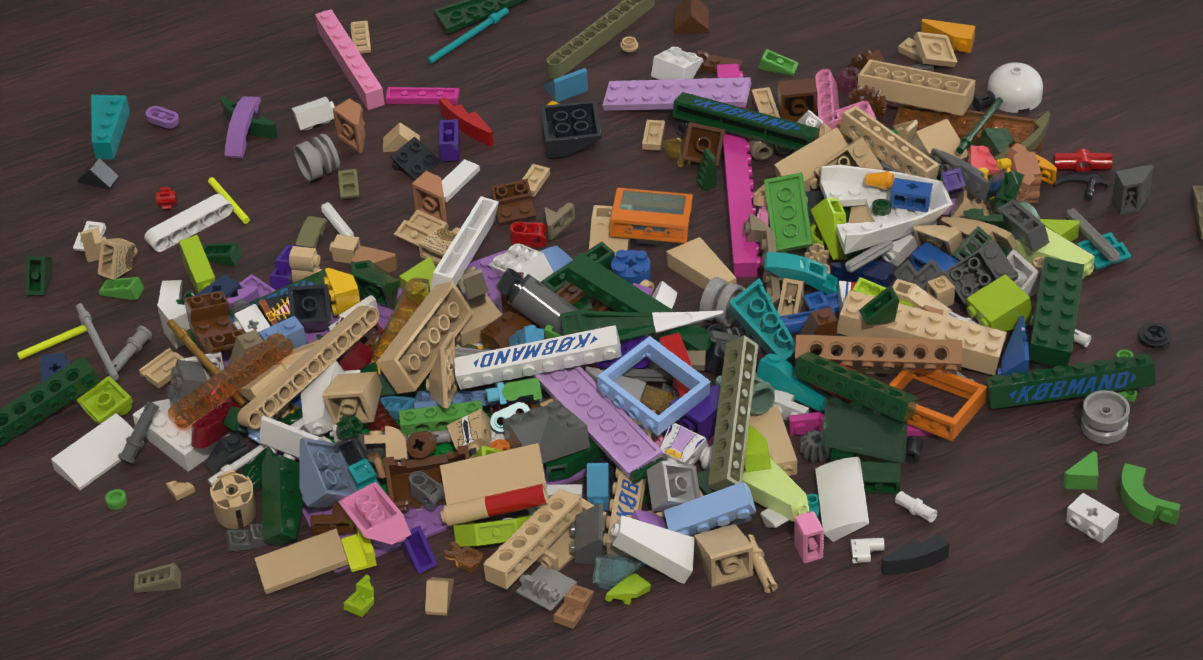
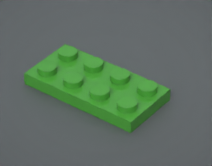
M802 172L765 179L764 184L770 227L774 231L776 252L781 253L812 247L813 239Z

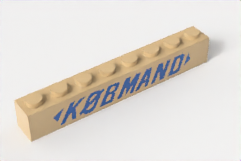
M631 418L654 441L655 434L649 429L647 430L639 421ZM617 466L616 478H618V481L613 483V495L615 497L610 500L609 511L612 513L611 516H607L606 529L609 530L608 533H604L603 546H607V555L633 557L612 545L613 536L610 535L612 525L618 522L621 515L632 518L634 510L641 511L647 478L641 479L637 483H632L631 479Z

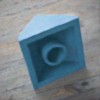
M583 68L553 79L543 86L555 102H560L588 91L587 70Z

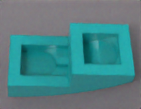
M366 458L348 466L347 469L357 490L374 482L381 487L376 479L375 471Z

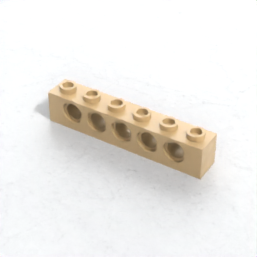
M857 106L843 113L840 131L853 140L862 136L874 155L897 172L934 180L937 179L940 164Z
M559 489L549 498V504L538 508L485 561L483 565L486 581L508 589L575 521L576 515L583 512L581 496L563 489Z

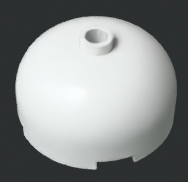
M1017 62L1007 63L993 71L988 80L987 91H992L996 99L998 97L1002 98L1003 103L998 109L1018 113V110L1028 108L1032 110L1040 104L1043 94V82L1039 73L1031 66Z

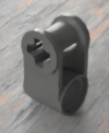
M421 471L410 474L409 494L412 498L419 501L429 510H433L440 500H445L444 487L441 483L436 482Z

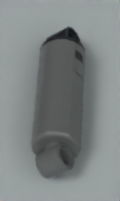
M507 268L496 284V287L502 293L511 296L507 302L543 329L547 325L553 326L552 331L562 336L563 330L560 313L579 310L530 274H527L523 279L518 272Z

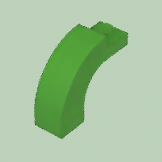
M1125 463L1119 492L1121 501L1128 512L1150 525H1153L1154 519L1176 525L1181 504L1150 495L1143 487L1146 468Z

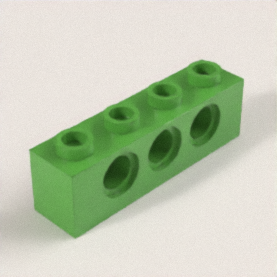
M482 401L450 404L449 408H443L439 405L399 410L401 431L408 437L409 434L411 435L419 431L447 430L448 424L479 409L483 411Z

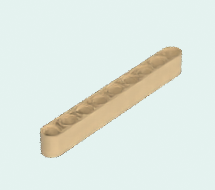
M367 306L355 308L244 406L238 413V423L253 429L260 428L262 416L271 418L377 324L380 318L378 310Z

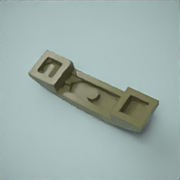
M1047 111L1034 122V133L1021 143L1028 152L1034 151L1046 135L1050 123V112ZM1007 146L994 159L997 161L998 159L1005 158L1011 148Z

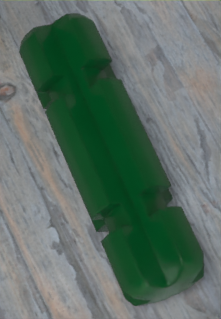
M660 457L655 462L652 461L640 467L639 470L632 471L629 476L632 483H637L641 479L647 478V469L660 461H665L664 458Z

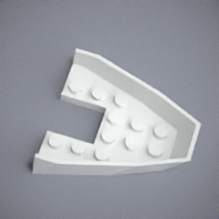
M844 165L821 166L819 185L824 199L839 198L842 207L866 205L872 222L837 224L836 232L844 254L885 243L888 240L903 237L914 232V226L931 225L952 205L943 181L889 171L894 173V178L933 183L928 212L891 207V213L886 216L874 214L872 212V202L876 199L890 201L892 188L885 190L865 185L866 174L884 172V170Z

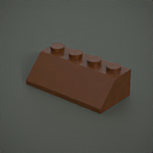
M512 307L483 328L480 333L484 348L496 350L509 347V337L514 335L516 331L524 329V326L535 325L536 328H543Z

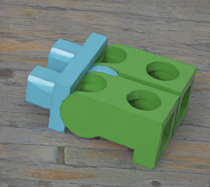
M539 378L512 381L505 384L498 382L495 383L496 387L485 389L487 402L498 401L499 404H506V400L514 401L521 396L531 395L533 400L542 399Z

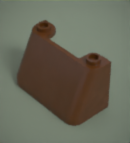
M468 445L457 446L458 451L454 452V454L450 450L444 455L412 460L401 458V462L395 461L394 456L383 458L389 498L402 514L409 512L411 509L425 507L409 494L410 474L421 471L443 485L440 465L470 459ZM446 499L440 500L436 505L446 504Z

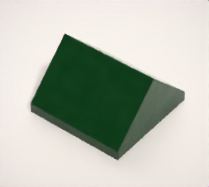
M369 268L352 271L351 275H353L357 284L359 297L365 299L372 295L376 299L377 304L390 309L394 308L400 280Z

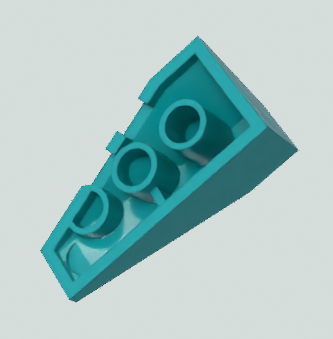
M769 353L760 360L757 376L769 382L775 390L792 394L795 400L821 412L831 411L836 407V402L822 390L815 388L807 381L793 376L795 367L788 361L781 359L780 356Z

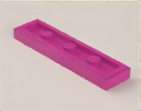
M388 87L386 104H440L439 99L446 97L452 105H458L459 88Z

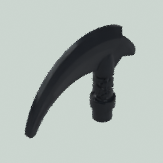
M1087 171L1067 173L1053 183V186L1069 181L1088 183L1085 190L1086 200H1092L1095 194V186L1108 187V183L1102 178V175Z

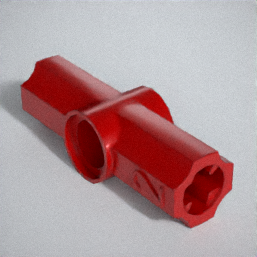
M1078 149L1074 153H1054L1053 165L1057 169H1075L1077 172H1090L1091 169H1112V153H1090L1087 149Z

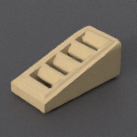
M368 21L351 22L352 42L360 54L371 53Z

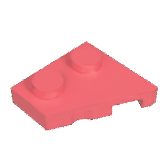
M982 145L970 146L968 150L969 164L976 168H987L989 176L1001 171L998 169L997 161L987 147Z

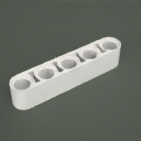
M215 194L149 229L145 233L144 239L155 251L162 252L179 243L180 240L186 239L228 217L233 211V206L221 194Z

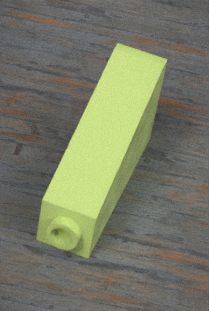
M1047 227L1045 228L1050 243L1035 252L1025 246L1020 239L1016 240L1018 244L1014 250L1028 262L1033 263L1034 258L1046 256L1084 264L1083 278L1090 275L1094 270L1095 256Z
M771 457V469L753 472L745 471L743 473L742 482H745L751 490L753 501L781 514L795 522L796 516L809 512L806 493Z

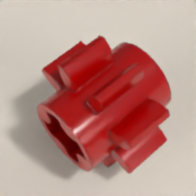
M160 187L161 192H156L157 206H162L163 210L173 209L172 205L177 204L176 191H171L170 187Z

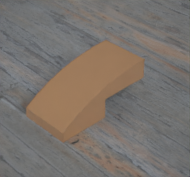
M574 584L564 596V603L554 614L553 622L574 629L586 611L594 591Z

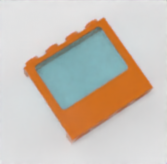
M617 188L610 219L609 236L687 243L693 194Z

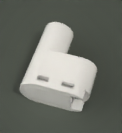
M884 538L851 539L852 562H871L870 551H884Z

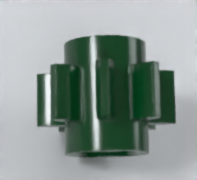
M347 414L339 418L340 421L336 423V431L340 438L359 437L358 434L362 432V423L359 418L354 415L349 417Z

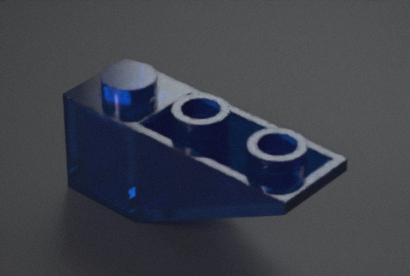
M873 260L852 273L847 272L846 262L831 263L830 274L837 277L838 281L857 283L861 277L887 288L894 279V265L878 260Z

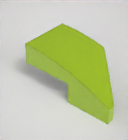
M635 573L613 587L606 594L605 600L611 602L613 599H620L624 604L630 605L632 598H637L649 592L651 584Z
M365 575L356 584V592L344 602V610L363 617L374 604V589L371 586L369 575Z

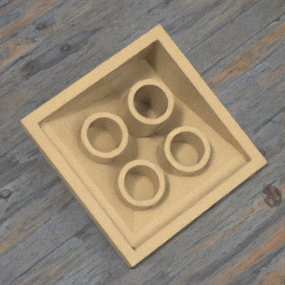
M450 332L441 345L430 376L426 379V389L430 391V397L443 408H449L458 392L454 358H456L454 332Z

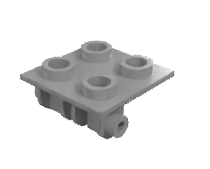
M540 565L532 575L523 574L520 577L519 582L521 586L516 590V593L552 611L571 587L577 584V581L552 568L547 569Z

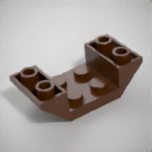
M223 291L184 298L190 330L204 354L232 349L237 336L246 333L244 328L237 330L228 315L229 302Z

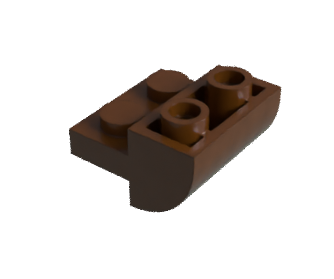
M528 179L490 186L491 199L499 202L496 212L499 226L536 219Z

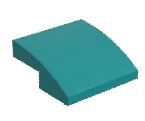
M1112 232L1102 236L1120 253L1118 261L1111 262L1089 239L1076 244L1095 256L1094 269L1096 270L1131 259L1132 257L1123 242L1118 243Z

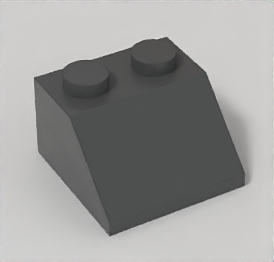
M597 504L577 514L575 524L571 523L570 536L574 537V541L570 543V554L574 555V563L600 564L603 544V504Z

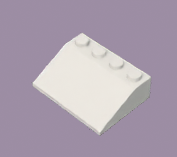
M170 399L152 402L158 405L159 409L145 434V438L188 472L206 460L218 441L207 448H194L191 446L192 424L207 413L201 409L199 418L178 416L174 414L173 408L170 407ZM142 407L133 414L135 426L144 410V407ZM230 431L229 433H227L226 435H224L222 438H224V437H226V436L232 434V432Z

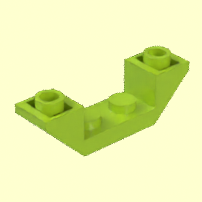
M532 515L483 523L474 522L453 525L456 547L506 542Z

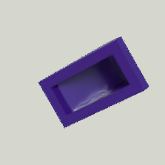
M419 525L411 529V535L401 542L402 550L408 562L417 574H420L438 564L421 526Z

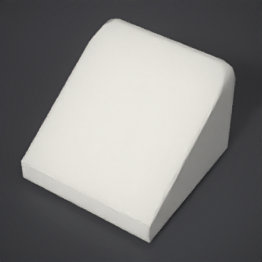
M769 508L760 513L765 526L768 528H776L789 521L786 517Z

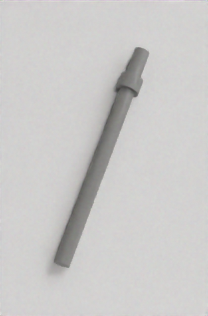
M77 304L76 309L79 313L78 318L81 324L85 325L110 377L114 381L118 380L119 375L92 324L90 313L85 310L83 304Z

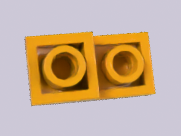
M1036 155L1041 171V181L1053 184L1056 181L1057 168L1046 159Z

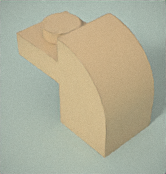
M385 426V435H382V431H370V435H364V444H386V458L394 456V460H401V458L410 460L406 447L407 437L399 429Z

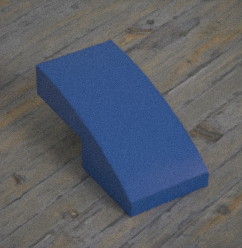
M822 291L803 295L809 311L815 310L821 304L832 306L835 312L839 311L838 292L824 295Z

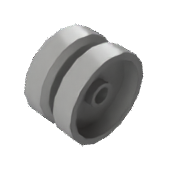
M714 277L703 292L699 311H724L722 316L707 320H716L718 324L730 327L736 319L728 311L729 302L743 292L744 288L736 283L728 284L726 280Z
M1107 390L1096 391L1088 395L1083 404L1081 420L1083 434L1090 440L1103 444L1115 443L1123 439L1127 433L1130 405L1127 399L1121 394Z

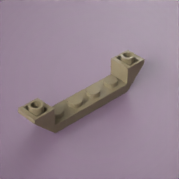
M749 214L747 222L743 224V233H746L747 241L760 242V250H763L761 264L764 266L765 253L776 252L774 231L754 214ZM765 270L763 273V282L766 283L765 291L769 294L771 302L776 308L781 297L779 276Z
M474 266L464 270L457 284L466 301L489 292L481 268L476 270Z

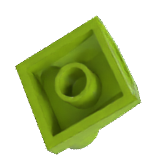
M108 376L78 398L77 402L97 424H100L114 414L119 416L127 414L132 409L133 400L129 394Z

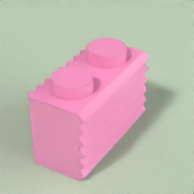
M814 512L796 516L794 547L798 550L803 563L822 559L824 557V529Z

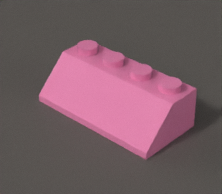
M376 482L338 501L341 508L366 538L392 545L404 541L406 537L411 535L402 512Z

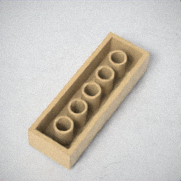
M869 60L858 74L857 88L859 85L863 88L865 85H868L869 89L875 87L876 92L881 91L880 96L886 97L884 100L886 102L892 101L900 105H912L920 109L927 108L935 112H947L954 116H963L974 100L975 80L875 60Z
M454 282L434 286L376 362L398 394L416 391L433 368L439 349L448 334L454 332L455 338L474 313Z

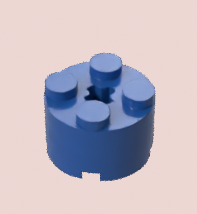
M618 250L615 257L611 261V271L632 285L633 283L640 284L643 280L651 282L650 259L645 251Z

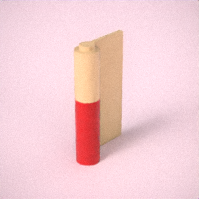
M539 443L440 465L446 505L441 510V518L443 523H447L448 526L549 504Z

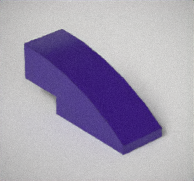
M286 245L275 260V269L270 274V286L275 290L293 283L292 269L289 264V254L293 245Z

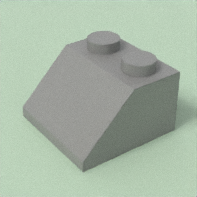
M660 461L647 469L652 510L664 512L666 509L700 497L696 466Z

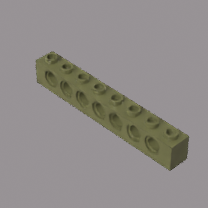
M745 335L726 343L708 481V486L715 491L741 483L743 479L758 344Z

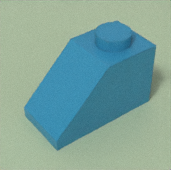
M587 463V501L594 506L603 504V511H609L610 507L608 463Z

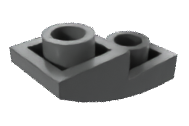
M249 524L248 530H227L225 534L228 551L248 550L270 544L263 541L262 524Z

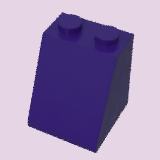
M715 385L710 387L709 396L675 423L705 437L708 443L715 434L721 386ZM677 398L669 402V407L680 398Z

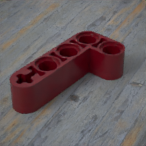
M224 402L194 422L191 429V446L199 449L207 448L229 433L232 429L224 425L227 414L232 406L242 407L238 403Z

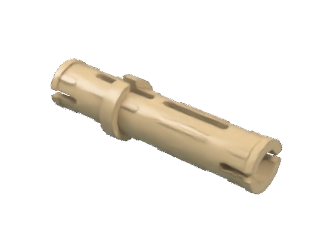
M749 534V542L753 546V566L763 585L764 591L771 593L770 586L774 592L778 585L764 560V552L758 547L754 535Z

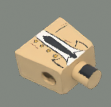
M481 409L447 425L456 450L458 451L457 446L468 445L470 459L475 456L481 445L489 447L491 444V418Z

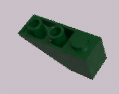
M589 441L590 448L545 462L544 467L547 480L554 481L570 478L586 468L587 463L597 458L601 459L606 456V453L594 441Z

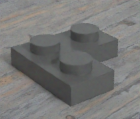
M931 259L919 271L907 260L894 272V275L897 279L916 284L924 291H927V282L943 276L945 273Z

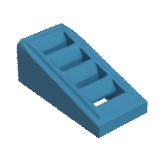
M381 395L376 412L400 420L399 410L414 409L415 398Z

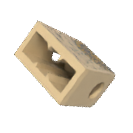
M441 227L418 243L420 257L424 259L430 257L433 263L438 265L460 228L455 227L452 231Z
M121 238L101 240L98 275L114 280L131 270L133 257L137 255L135 244Z

